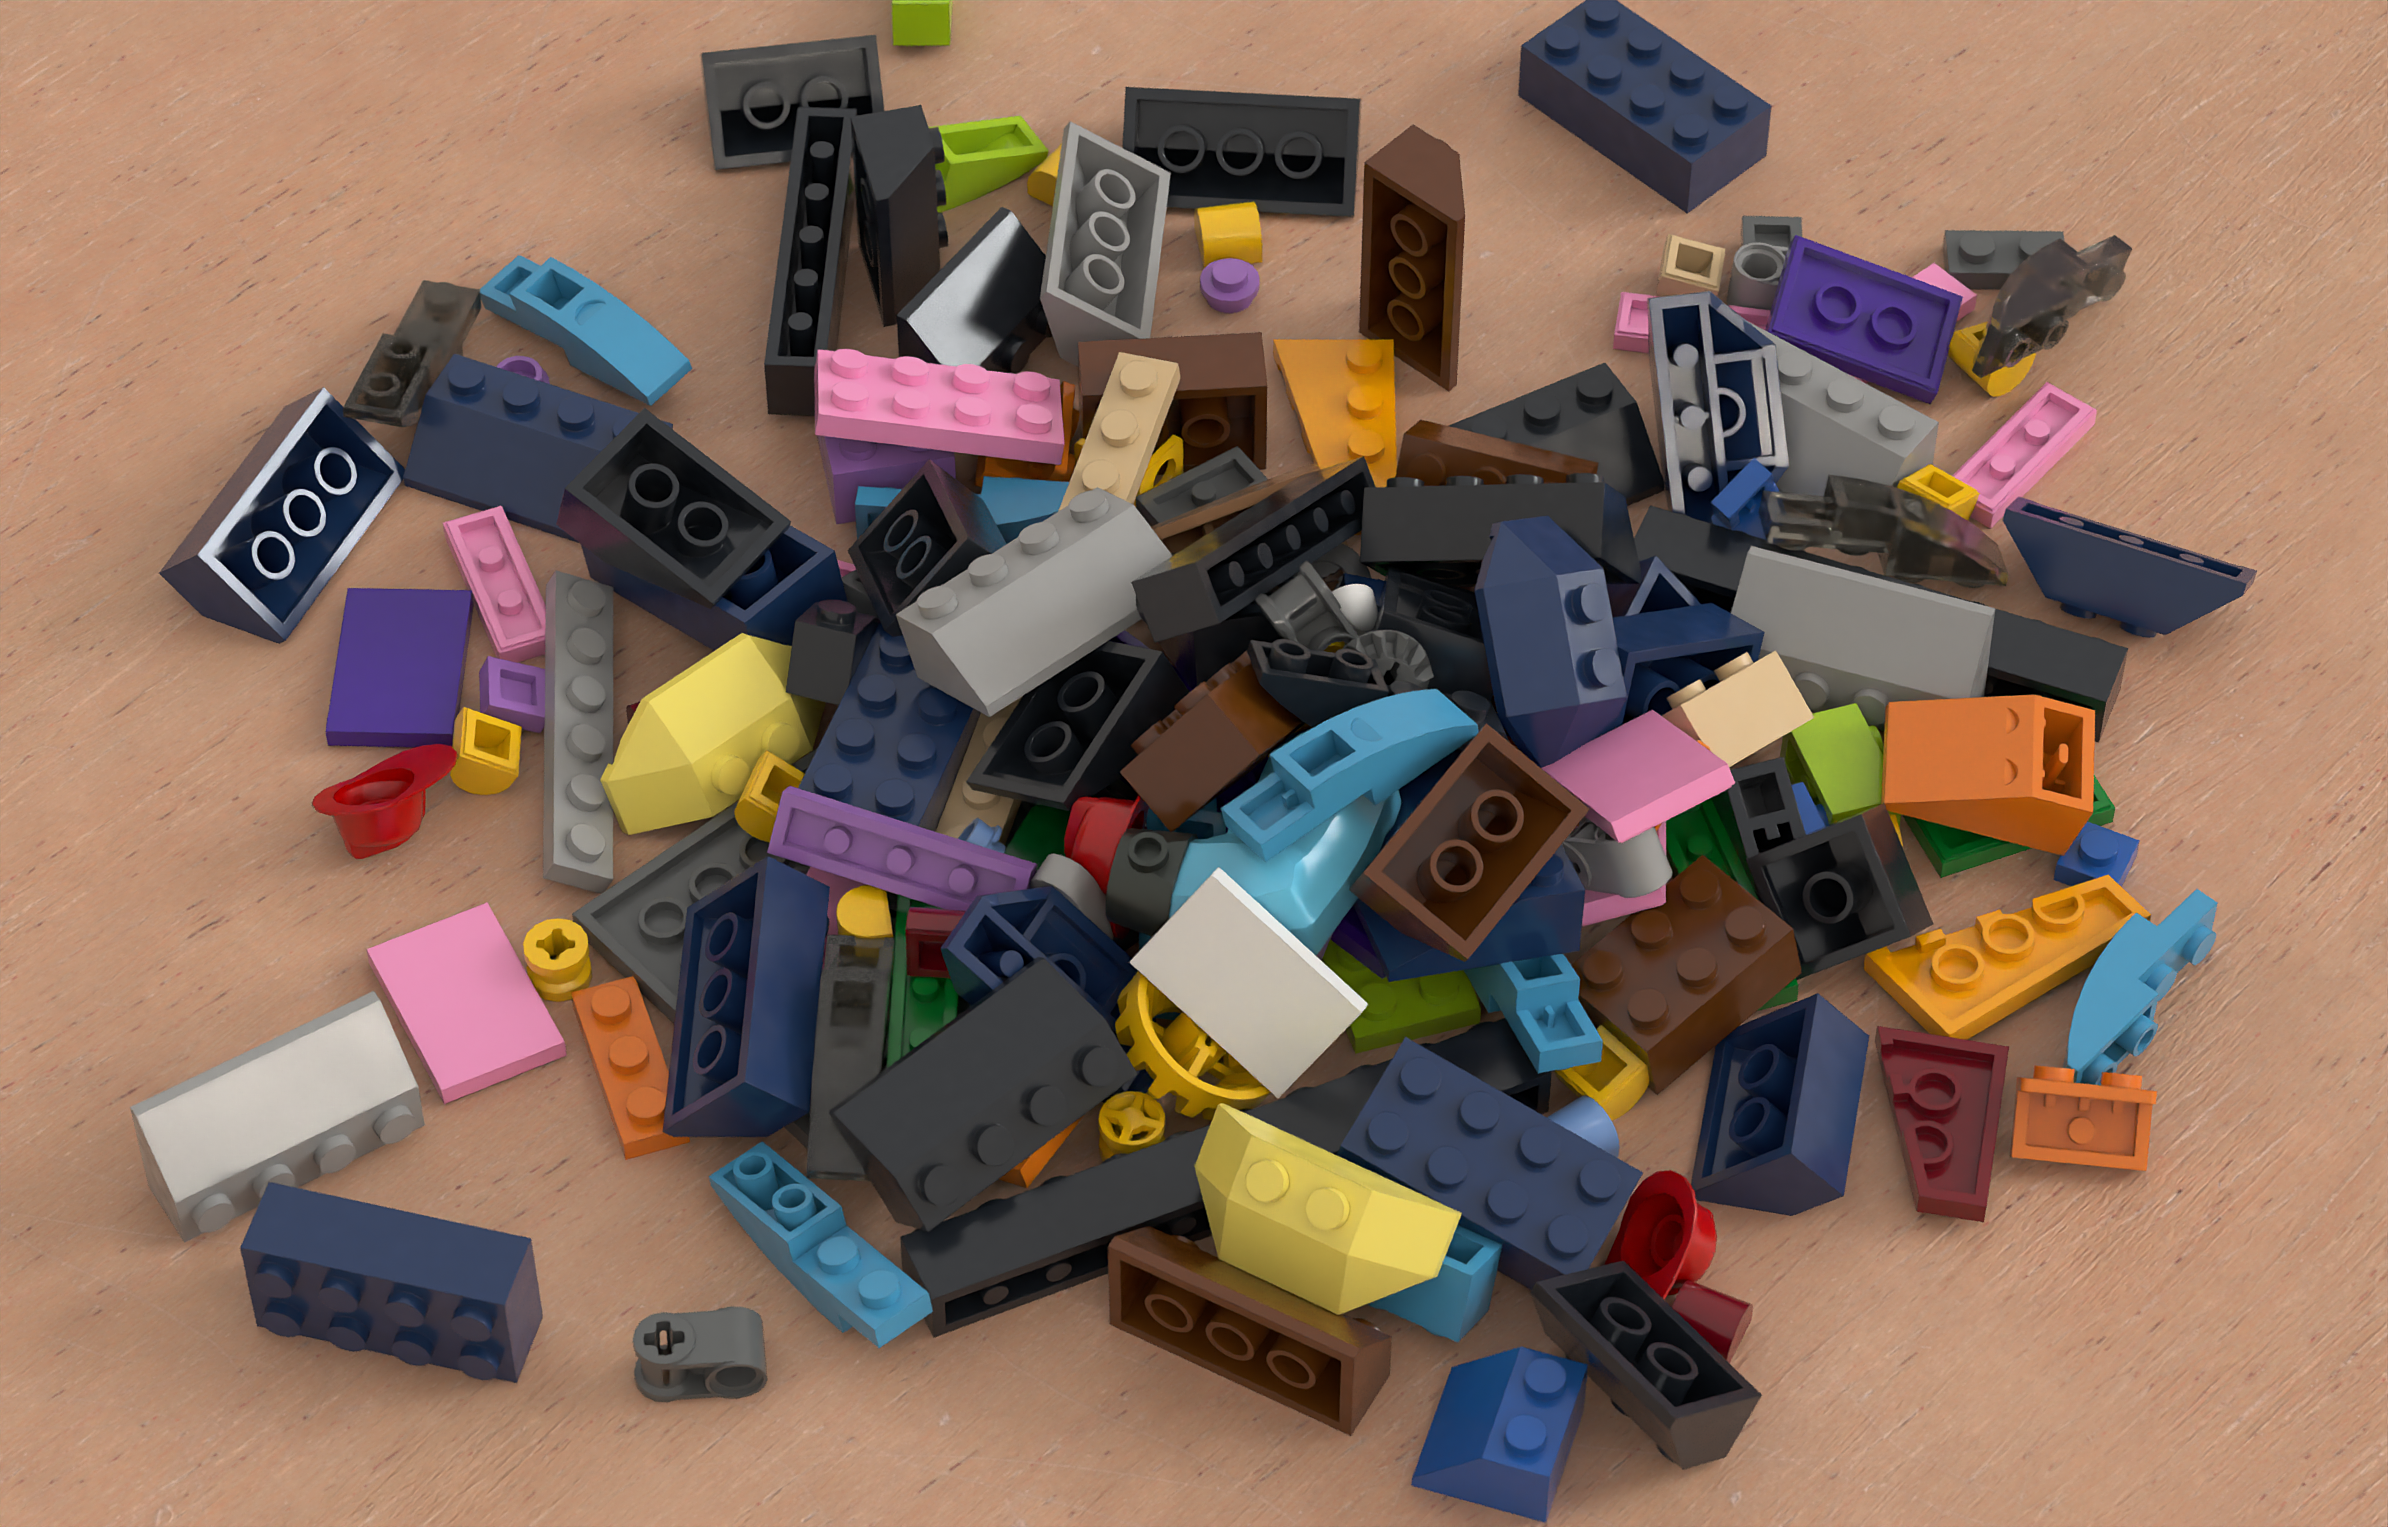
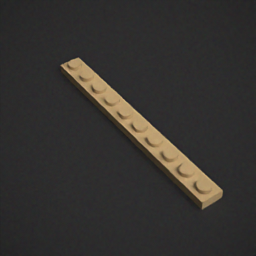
M1119 352L1059 511L1068 506L1069 502L1078 494L1091 491L1097 487L1134 504L1181 379L1178 363ZM1022 697L991 717L983 713L980 714L935 832L958 838L974 819L979 818L990 827L999 825L1002 828L999 842L1005 846L1021 800L972 790L966 781Z

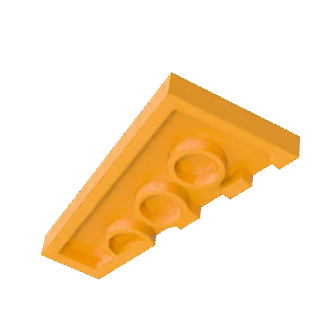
M1273 339V357L1278 371H1282L1286 382L1288 400L1292 410L1296 411L1302 428L1301 437L1307 454L1311 453L1314 464L1320 467L1321 470L1364 456L1375 486L1386 487L1387 479L1395 478L1397 470L1393 339ZM1362 530L1355 535H1361Z
M2105 875L2034 898L2031 908L2012 914H2003L1999 909L1977 916L1974 926L1945 935L1940 928L1916 936L1915 945L1890 952L1887 946L1865 954L1863 969L1929 1034L1968 1040L2095 964L2114 935L2135 913H2138L2148 921L2151 920V914L2109 875Z

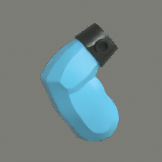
M1310 729L1290 734L1272 752ZM1270 756L1258 782L1274 772ZM1399 790L1376 806L1364 795L1360 796L1266 863L1229 828L1228 833L1208 839H1198L1197 834L1127 828L1117 847L1108 881L1106 895L1107 920L1153 937L1204 881L1220 867L1314 955H1317L1358 899L1349 888L1380 852L1385 836L1395 824L1402 804Z

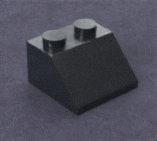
M1885 803L1745 859L1763 904L1794 930L1802 971L1796 977V980L1912 937L1933 925Z

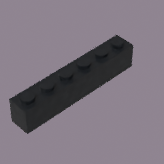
M798 107L764 361L768 414L815 416L814 368L818 349L827 351L837 350L855 202L851 117L857 116V109Z
M1362 456L1300 476L1133 580L1131 583L1136 594L1138 613L1142 620L1148 624L1154 642L1156 643L1221 623L1253 602L1261 593H1267L1299 572V566L1306 560L1311 564L1362 530L1364 488L1376 487L1365 457Z

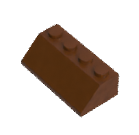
M1412 124L1364 162L1359 333L1368 339H1393L1395 357L1442 388L1450 391L1457 386L1465 233V206L1460 156L1446 142L1434 138Z
M1150 1226L1117 1235L1108 1246L1110 1325L1347 1435L1352 1436L1390 1376L1392 1337L1381 1332L1377 1326L1365 1319L1350 1318L1343 1314L1336 1315L1220 1260L1218 1257L1201 1250L1194 1242L1183 1236H1170Z

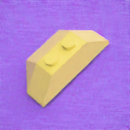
M741 633L641 699L620 740L613 764L608 763L600 778L623 833L632 835L714 817L740 799L759 757L766 750L790 765L812 751L826 702L786 693L792 646Z
M1224 1103L1217 1106L1194 1166L1218 1258L1336 1315L1347 1313L1437 1277L1462 1214Z

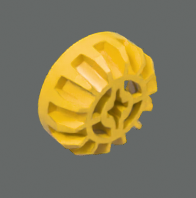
M1139 971L1121 991L1117 1001L1120 1017L1115 1022L1116 1034L1120 1044L1132 1046L1127 1053V1057L1136 1071L1145 1069L1154 1080L1148 1089V1094L1151 1097L1160 1099L1167 1093H1171L1176 1096L1175 1112L1192 1118L1202 1112L1204 1119L1212 1121L1218 1104L1224 1103L1237 1110L1255 1109L1271 1094L1261 1082ZM1161 1013H1181L1166 1029L1152 1021L1155 1016ZM1222 1056L1224 1058V1065L1218 1062ZM1209 1072L1221 1081L1213 1086L1198 1079V1077Z

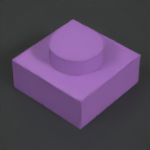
M488 656L479 671L480 713L521 726L523 730L541 733L545 725V669Z

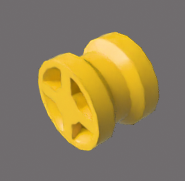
M548 919L534 925L527 932L523 942L527 975L539 996L544 1000L554 1002L571 1000V992L588 988L593 977L591 961L588 956L590 952L587 934L580 925L567 919ZM556 955L555 960L550 959V957Z
M1127 1091L1114 1095L1104 1103L1100 1109L1098 1129L1100 1132L1099 1154L1102 1162L1113 1155L1120 1153L1130 1154L1165 1140V1113L1162 1105L1155 1098L1143 1092ZM1133 1135H1141L1140 1139L1131 1140Z

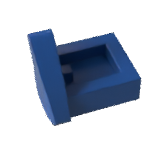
M1753 458L1711 501L1714 513L1711 518L1712 523L1731 530L1742 531L1748 535L1774 543H1783L1787 539V522L1779 489L1773 480L1772 473L1756 458Z

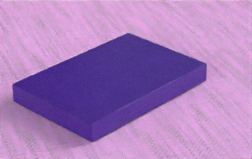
M1795 235L1788 247L1765 331L1849 375L1931 404L1939 390L1950 348L1949 344L1953 337L1963 296Z
M347 589L325 731L328 746L419 747L432 744L453 745L454 722L460 710L474 608L472 590Z

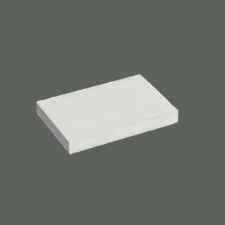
M1220 867L1204 881L1129 962L1277 1098L1311 1066L1368 1005L1364 999Z

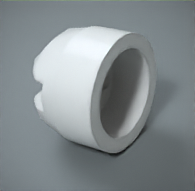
M1351 584L1332 591L1341 605V612L1358 636L1374 628L1378 607L1373 590L1369 586Z

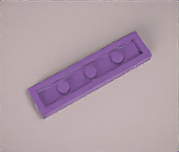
M792 786L782 791L767 853L948 910L967 911L976 896L1030 889V882L1037 868L1036 863Z

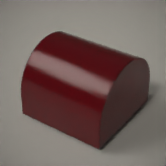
M909 908L905 928L907 976L950 978L940 948L966 911Z
M1686 1280L1672 1305V1308L1729 1363L1731 1362L1752 1320V1304L1691 1280Z

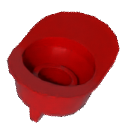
M443 744L422 745L402 751L352 779L322 790L314 796L312 807L318 813L333 817L347 852L352 857L364 859L394 849L408 841L419 830L425 815L426 789L445 777L456 765L458 754L452 746Z
M1138 795L1136 801L1108 797H1080L1072 805L1064 838L1065 856L1086 869L1096 880L1105 895H1107L1112 863L1121 837L1127 828L1144 829L1149 806L1140 795ZM1111 922L1114 937L1121 940L1124 939L1130 929Z
M1673 1170L1657 1171L1644 1179L1631 1195L1619 1232L1604 1265L1624 1260L1665 1300L1667 1295L1677 1294L1686 1280L1696 1282L1701 1279L1710 1267L1717 1243V1232L1713 1214L1709 1209L1696 1202L1695 1192L1685 1176Z

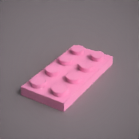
M818 349L814 368L815 435L1061 465L1065 443L1060 379L1047 378L1036 372L1012 374L988 371L983 367L973 364H962L957 367L931 364L919 358L909 356L897 359L867 356L853 349H840L837 351Z

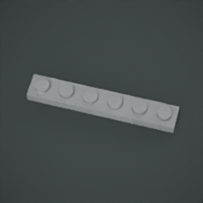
M556 570L546 584L543 878L602 894L613 880V809L600 781L608 763L613 764V587Z

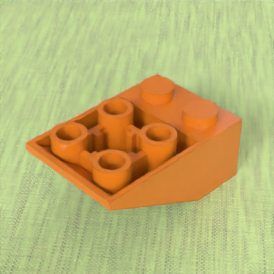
M2038 695L1889 702L1885 709L1881 804L1885 803L1887 811L2064 856L2093 814L2095 710Z

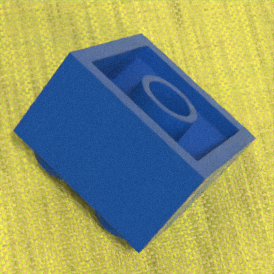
M1517 1347L1453 1366L1412 1477V1486L1546 1523L1584 1412L1588 1364L1525 1347Z

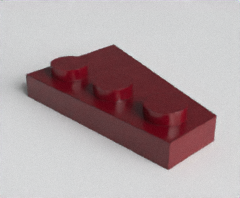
M1877 1026L1875 1045L1916 1211L1984 1222L2009 1046Z

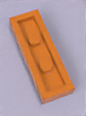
M631 976L571 992L573 1010L625 1160L690 1143V1137H673L663 1132L669 1071L636 979Z

